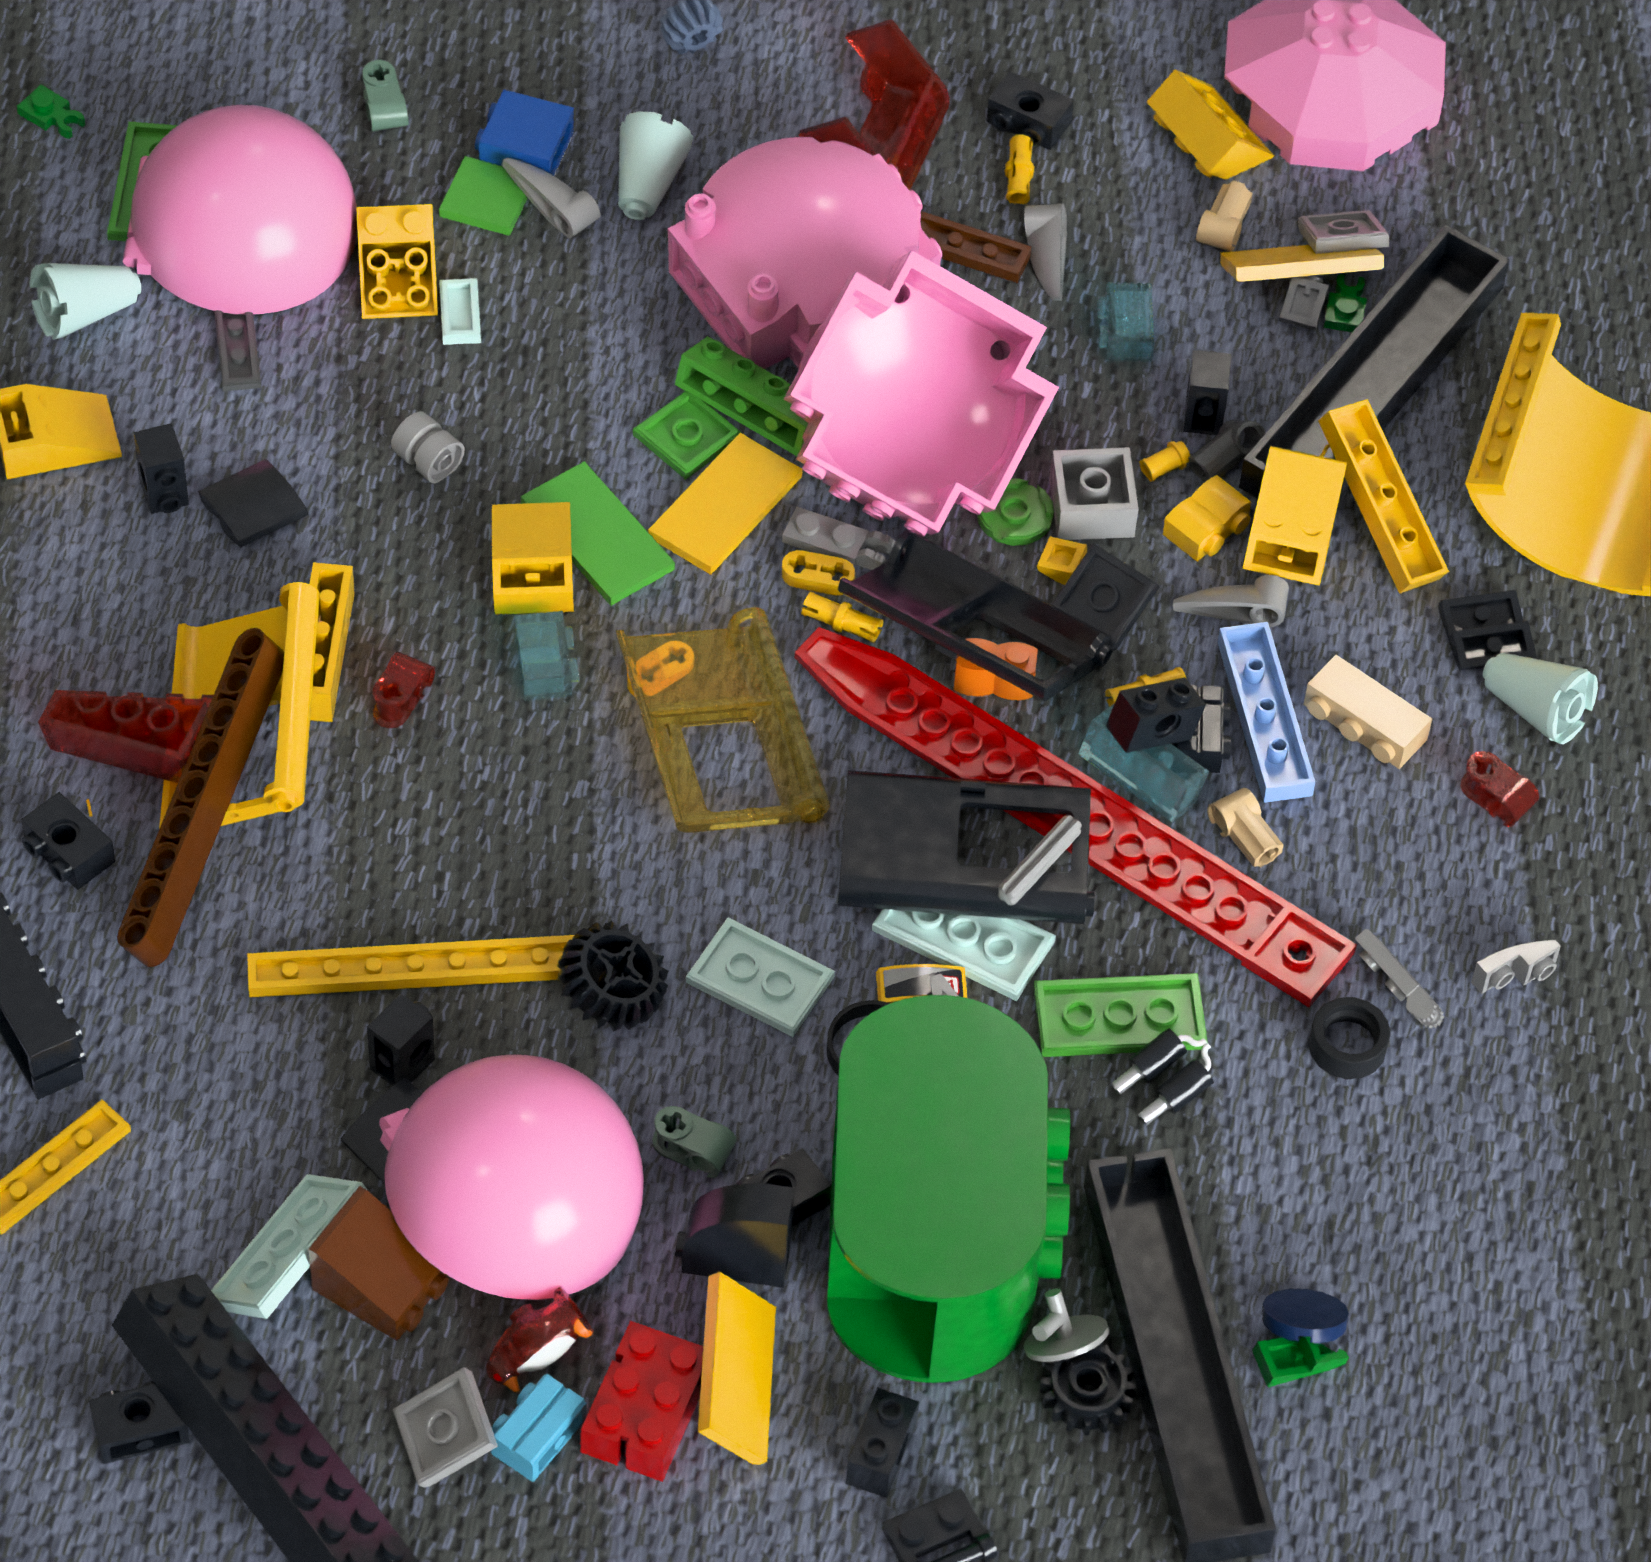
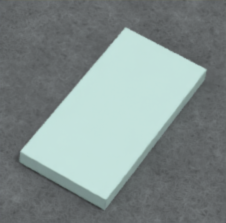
M882 909L872 924V931L941 965L965 967L966 977L1015 1001L1018 1000L1053 946L1056 935L1025 920Z
M306 1174L211 1290L226 1311L267 1319L309 1268V1247L359 1186L367 1190L364 1184L358 1181Z

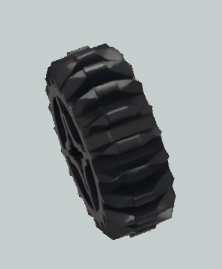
M612 920L605 923L603 927L595 922L588 929L582 928V930L577 931L572 940L566 943L557 965L561 970L556 981L565 985L562 988L561 996L573 999L570 1010L580 1008L584 1012L583 1021L593 1017L596 1019L597 1028L605 1026L608 1022L613 1032L620 1029L623 1025L630 1030L636 1027L638 1023L642 1024L648 1021L653 1012H656L662 1005L663 996L668 988L664 981L667 979L669 971L660 967L664 956L653 954L655 942L645 944L641 940L642 931L635 935L629 933L628 923L621 926L618 930ZM616 969V973L613 976L614 980L610 983L609 979L613 974L612 971Z

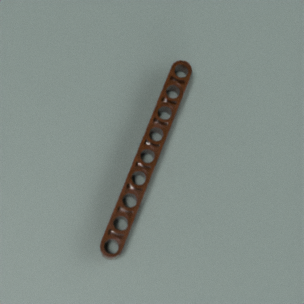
M250 628L244 631L237 638L118 930L117 940L120 946L145 966L155 967L161 964L171 952L282 674L284 651L261 629Z

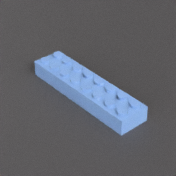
M1268 622L1220 628L1217 643L1263 802L1312 796L1315 779Z

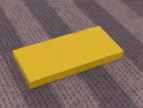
M1310 245L1220 252L1221 266L1238 282L1379 270L1384 268V254L1376 248L1316 254Z
M739 433L648 529V533L658 544L711 575L801 479L803 470L746 435Z
M718 1272L708 1276L698 1432L749 1463L759 1465L767 1462L776 1306L723 1273Z

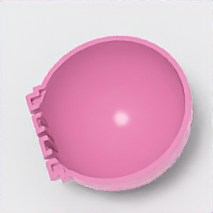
M256 105L223 106L204 111L188 118L161 139L149 156L141 157L137 182L132 196L131 216L127 233L128 239L126 240L123 264L127 267L137 268V274L151 275L161 286L175 296L213 311L221 310L223 313L242 315L249 311L253 312V314H266L301 305L317 297L332 285L344 271L353 254L357 237V206L350 178L333 148L306 123L289 114Z
M529 1055L487 1057L467 1063L447 1073L428 1087L410 1109L405 1108L380 1118L379 1125L383 1131L380 1141L388 1150L385 1165V1189L391 1212L399 1228L413 1247L428 1262L451 1278L471 1288L501 1297L525 1300L551 1299L573 1294L595 1284L605 1277L625 1254L634 1235L643 1202L644 1176L640 1151L631 1126L616 1102L598 1084L583 1073L563 1063L543 1057Z

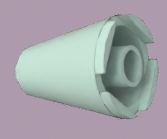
M640 111L630 113L620 126L618 205L627 217L634 220H643L645 217H650L655 213L692 147L693 136L686 126L673 119L672 125L661 121L662 114Z
M43 263L35 265L31 271L30 289L37 287L38 299L32 300L33 310L46 336L53 335L52 339L63 338L134 304L137 300V295L141 293V282L137 273L132 272L127 266Z
M1500 653L1496 657L1490 658L1483 669L1485 687L1549 740L1559 744H1565L1574 738L1585 724L1579 720L1584 709L1592 711L1598 691L1597 677L1585 668Z

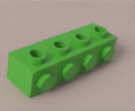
M708 336L682 354L675 380L676 386L699 397L703 402L795 456L799 454L804 444L802 436L808 422L790 410L792 404L784 400L791 384Z

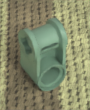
M384 60L369 62L364 66L362 73L365 86L364 100L368 121H371L372 124L371 132L408 126L404 95L400 91L393 65Z
M667 1106L661 1109L655 1117V1132L652 1142L658 1154L685 1165L694 1172H697L698 1169L708 1173L707 1177L716 1178L719 1175L737 1142L736 1136L730 1129L722 1124L708 1121L678 1106ZM677 1118L680 1119L679 1125H676ZM665 1141L668 1142V1148L665 1147Z

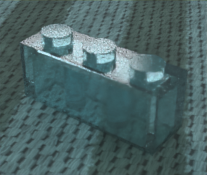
M1114 704L1092 720L1078 754L1173 823L1196 804L1209 771L1172 744L1126 753L1106 727Z

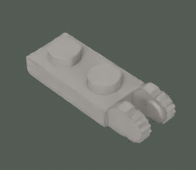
M796 507L782 534V543L809 552L840 557L851 562L854 567L858 565L870 570L887 562L885 556L878 552L890 555L896 542L891 536L884 535L882 532L876 530L869 532V530L800 507Z
M1364 929L1355 938L1364 948L1359 956L1375 973L1382 968L1390 977L1385 982V985L1400 1001L1407 997L1406 1009L1422 1025L1430 1029L1440 1026L1445 1017L1443 1016L1444 1012L1438 1007L1439 1005L1381 940L1369 929Z

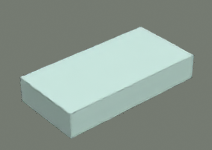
M477 278L439 280L443 345L481 343Z

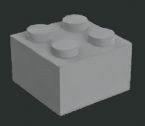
M1130 447L1053 450L1049 482L1057 538L1082 540L1135 537L1139 508Z

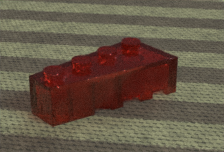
M55 690L38 724L51 750L178 783L213 695L202 694L201 699H186L183 694L167 693L166 698L144 697L143 693L127 692L126 696H108L105 691Z

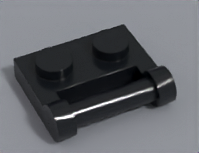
M962 1488L882 1522V1530L900 1562H919L917 1558L967 1536L970 1537L973 1542L972 1544L930 1562H975L980 1559L983 1562H987L998 1556L992 1537L984 1530Z

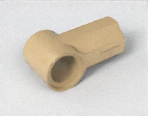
M1232 180L1231 183L1222 185L1211 210L1206 209L1202 215L1196 235L1197 242L1229 252L1234 251L1240 237L1242 221L1252 202L1253 193L1246 188L1245 184Z
M1241 788L1209 804L1207 813L1212 824L1216 823L1223 831L1220 833L1222 837H1231L1253 867H1262L1274 861L1282 853L1283 843L1261 817L1259 803L1249 789Z

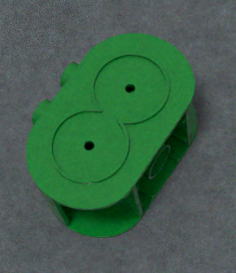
M950 995L917 996L890 1003L872 1012L854 1027L848 1035L840 1055L832 1152L827 1312L835 1334L846 1349L868 1366L900 1379L926 1383L951 1382L970 1378L994 1367L1016 1348L1027 1332L1034 1312L1038 1279L1061 1278L1063 1236H1067L1070 1207L1069 1184L1063 1183L1064 1160H1068L1070 1109L1048 1107V1072L1038 1046L1016 1021L985 1003Z

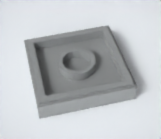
M1370 210L1309 215L1298 218L1299 231L1316 254L1389 247V233Z
M465 1367L392 1409L417 1484L423 1488L432 1486L498 1447L473 1373Z

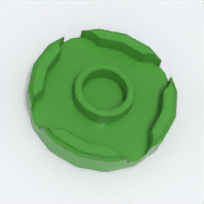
M1011 479L995 510L988 513L982 511L980 515H977V520L984 533L997 542L1011 546L1028 545L1040 540L1050 530L1054 518L1053 501L1043 488L1038 485L1037 488L1028 485V481L1023 479Z

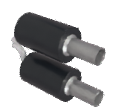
M1167 1028L1130 1057L1129 1062L1132 1067L1111 1083L1116 1092L1121 1095L1141 1078L1146 1083L1151 1082L1185 1055L1187 1049L1182 1041H1187L1195 1047L1203 1046L1201 1056L1205 1062L1204 1066L1197 1059H1193L1155 1090L1159 1098L1138 1114L1147 1125L1167 1109L1176 1114L1214 1084L1208 1072L1211 1067V1060L1207 1055V1051L1211 1046L1204 1038L1196 1041L1188 1035L1177 1036L1171 1029Z

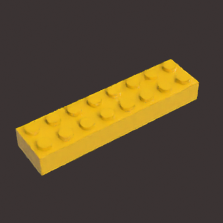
M1368 399L1328 411L1318 422L1336 460L1347 462L1344 477L1399 594L1440 580L1449 570Z

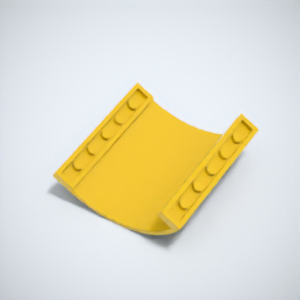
M1521 312L1465 481L1470 498L1483 519L1499 537L1513 549L1543 568L1562 577L1619 593L1651 596V412L1628 406L1601 394L1573 376L1552 356L1561 327L1559 314Z

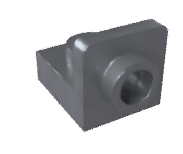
M1315 275L1292 277L1279 321L1316 331L1321 311L1328 295L1329 285L1323 284V279Z

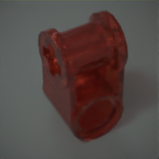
M397 651L394 653L385 671L373 687V699L376 702L373 709V718L376 723L385 728H397L403 725L419 700L424 698L425 695L422 692L426 686L431 687L435 677V667Z
M1475 752L1467 760V773L1462 777L1460 784L1462 792L1469 799L1488 811L1493 818L1498 816L1505 821L1504 826L1512 827L1539 800V792L1535 785L1491 752ZM1489 764H1490V765H1491V769H1490V772L1488 773V772H1487V769H1488V766H1489ZM1473 781H1474V782H1476V783H1475L1474 789L1472 790V789H1471V786H1472V783H1473Z

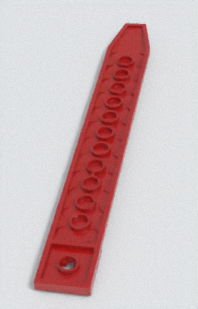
M820 627L795 651L794 658L847 712L951 778L1091 788L1088 864L1242 961V966L1308 1008L1311 1007L1355 954L1357 944L898 656ZM1004 810L1043 836H1046L1062 817L1066 816L1064 814ZM1072 844L1066 849L1071 854ZM1300 950L1306 951V960L1293 959L1289 951L1298 953Z

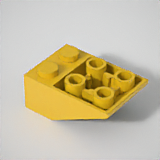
M432 204L356 207L362 319L438 316Z
M32 384L0 389V454L6 478L12 479L122 457L107 395Z
M1270 446L1243 569L1320 585L1347 462Z
M570 502L492 505V574L495 615L574 612Z

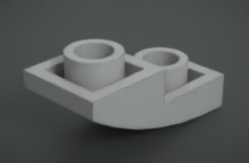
M1556 940L1528 942L1500 950L1476 963L1471 983L1483 994L1492 987H1495L1497 990L1502 989L1510 983L1514 976L1523 986L1535 978L1538 981H1543L1555 971L1561 945Z

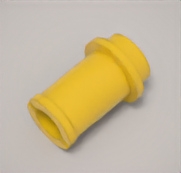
M1170 441L1167 443V448L1146 459L1140 460L1139 465L1147 479L1153 482L1156 478L1176 468L1180 470L1185 469L1187 463L1190 462L1189 457L1191 455L1187 446L1182 441Z

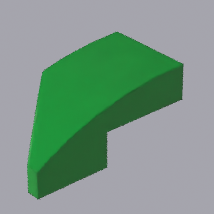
M1304 1336L1299 1338V1341H1290L1284 1338L1257 1341L1252 1349L1267 1387L1345 1365L1349 1359L1347 1352L1339 1348L1337 1352H1334L1322 1344L1310 1342V1337Z

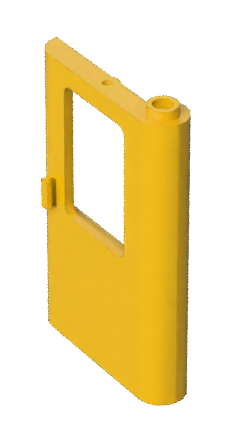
M302 582L284 585L280 589L279 601L282 606L200 627L189 626L186 623L178 624L159 829L237 638L250 628L261 629L284 651L283 671L269 706L280 704L274 782L269 783L264 788L263 797L229 804L221 826L273 813L290 812L304 803L320 594L313 585Z

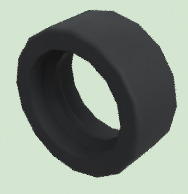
M1355 997L1336 998L1325 1003L1315 1014L1308 1040L1310 1055L1318 1067L1332 1076L1343 1079H1360L1374 1073L1384 1062L1391 1036L1389 1022L1382 1011L1369 1001ZM1349 1021L1360 1024L1369 1030L1373 1036V1047L1359 1054H1348L1338 1051L1325 1038L1326 1029L1337 1022Z

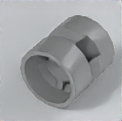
M422 411L408 416L398 426L391 440L392 450L407 463L416 464L415 470L434 484L439 483L454 472L464 456L465 448L463 444L451 433L442 430L439 423Z

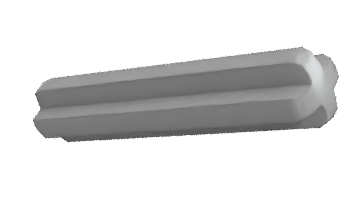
M1071 815L1063 816L998 886L999 892L997 895L999 899L1005 901L1008 905L1016 904L1081 834V822L1074 819Z

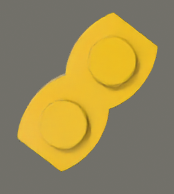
M1218 475L1213 476L1204 482L1191 497L1180 502L1165 517L1163 535L1195 561H1199L1206 554L1212 557L1222 548L1228 536L1232 533L1238 535L1246 529L1251 520V501Z

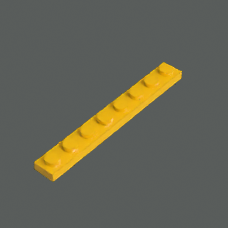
M574 935L247 953L249 997L557 980L558 973L561 970L557 967L558 960L564 951V946L569 940H572Z

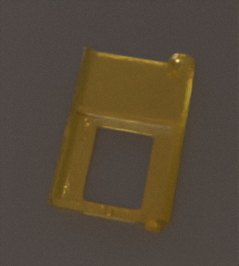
M750 607L738 611L731 617L726 629L627 636L624 630H616L619 647L674 823L679 831L694 833L787 824L798 821L814 823L824 817V814L830 808V802L767 613L763 609ZM752 618L750 626H739L743 621ZM735 722L753 723L756 727L781 805L721 812L709 811L703 799L682 728Z

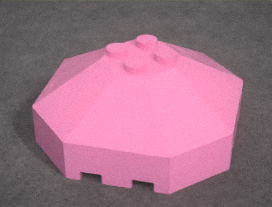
M1263 0L1228 21L1224 78L1230 82L1235 93L1244 94L1252 102L1248 122L1251 130L1264 142L1270 140L1281 150L1280 156L1289 164L1364 171L1374 165L1377 157L1385 152L1393 153L1412 141V136L1423 128L1428 131L1438 124L1444 98L1446 42L1396 0Z

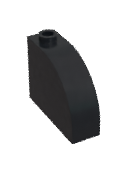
M748 1183L724 1186L702 1195L691 1207L686 1232H678L675 1257L682 1258V1273L708 1277L721 1272L734 1281L784 1288L791 1246L794 1188L772 1184Z

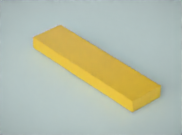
M101 1099L0 1180V1235L131 1131L130 1124Z

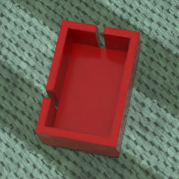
M630 1321L616 1351L615 1361L612 1360L581 1428V1453L618 1466L621 1459V1440L628 1442L626 1445V1469L663 1482L700 1398L703 1346Z

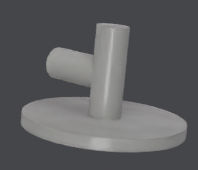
M1051 1289L1044 1294L1049 1314L1033 1327L1032 1334L1024 1342V1350L1027 1357L1035 1361L1052 1362L1069 1359L1086 1353L1101 1344L1109 1334V1327L1107 1321L1100 1316L1076 1315L1069 1317L1061 1289Z

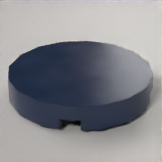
M1310 1289L1275 1291L1266 1296L1262 1305V1321L1264 1326L1275 1335L1290 1341H1299V1336L1310 1337V1342L1318 1344L1334 1341L1345 1334L1349 1319L1348 1309L1340 1300L1324 1292Z

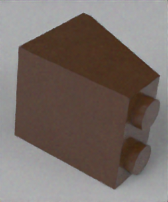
M361 1186L358 1187L309 1247L312 1290L398 1341L405 1330L412 1332L418 1326L423 1317L425 1305L431 1298L434 1300L439 1299L449 1283L447 1274L428 1262L408 1241L399 1228L391 1210Z

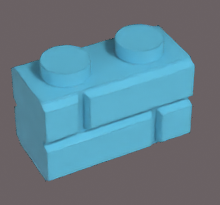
M548 1374L544 1375L536 1385L532 1382L528 1383L519 1394L516 1402L518 1406L509 1416L506 1414L500 1415L492 1425L498 1447L491 1450V1454L532 1482L535 1481L587 1417V1402L585 1399L571 1389H566L562 1383Z

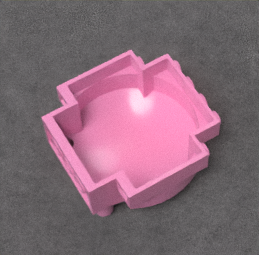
M813 137L773 140L754 146L736 155L711 176L703 187V194H695L687 200L685 204V219L668 228L669 273L724 344L744 358L752 360L763 369L788 357L799 368L809 341L829 315L848 277L855 272L883 286L896 260L910 251L916 252L939 266L942 251L934 238H928L921 229L920 215L922 202L914 190H908L903 184L900 174L893 164L888 165L879 153L872 156L857 147L832 140L820 143Z
M910 251L896 260L883 286L855 272L848 277L829 315L809 341L802 356L798 373L784 397L785 401L792 404L790 410L808 422L802 436L804 444L796 460L804 464L802 467L803 471L823 480V483L829 485V492L835 497L849 502L852 498L864 505L863 512L880 521H883L885 517L888 519L899 517L906 521L904 524L906 529L922 537H925L926 533L933 535L940 531L954 503L960 504L966 510L980 515L982 511L988 513L995 510L1059 388L1026 369L1047 327L914 251Z

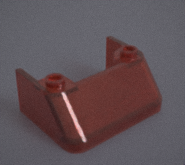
M890 19L848 32L845 37L866 63L861 73L860 86L863 93L873 103L860 133L845 116L801 129L798 135L800 137H813L820 143L832 140L857 147L872 156L879 153L888 165L893 164L896 167L901 181L910 190L949 108L950 98L945 84L896 23Z

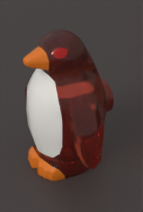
M560 1286L554 1291V1301L550 1305L535 1310L532 1304L529 1303L518 1308L510 1315L509 1319L513 1324L504 1332L492 1350L486 1363V1372L488 1377L497 1384L505 1385L513 1392L518 1393L520 1391L518 1377L521 1373L542 1370L564 1355L579 1337H590L593 1334V1329L579 1307Z

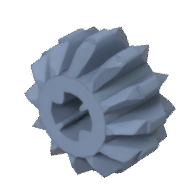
M678 0L677 4L673 7H668L666 9L667 14L660 18L662 24L660 29L664 40L679 55L685 54L688 51L694 54L697 49H705L709 42L716 41V35L723 30L721 12L711 0Z

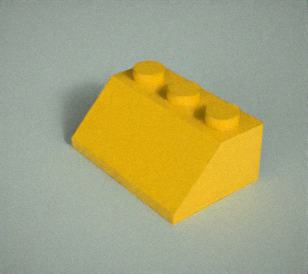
M1174 69L1147 101L1149 106L1156 112L1153 115L1155 121L1164 129L1171 130L1176 135L1174 139L1176 145L1197 159L1194 163L1196 168L1208 178L1214 175L1227 180L1274 157V154L1211 84Z

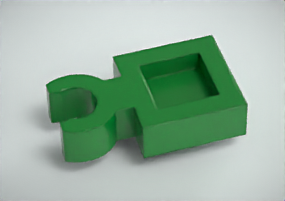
M43 85L36 88L17 105V112L20 116L45 131L54 125L57 127L58 133L64 138L70 139L73 137L72 128L67 126V124L76 123L82 128L85 126V117L81 112L70 110L68 100Z
M1340 273L1337 276L1336 293L1330 292L1324 328L1353 333L1364 319L1367 298L1360 297L1364 290V277H1359L1357 285L1350 287L1344 284V274Z

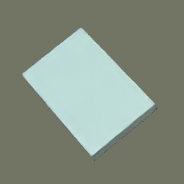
M728 917L687 974L686 983L794 1037L834 979L835 971Z

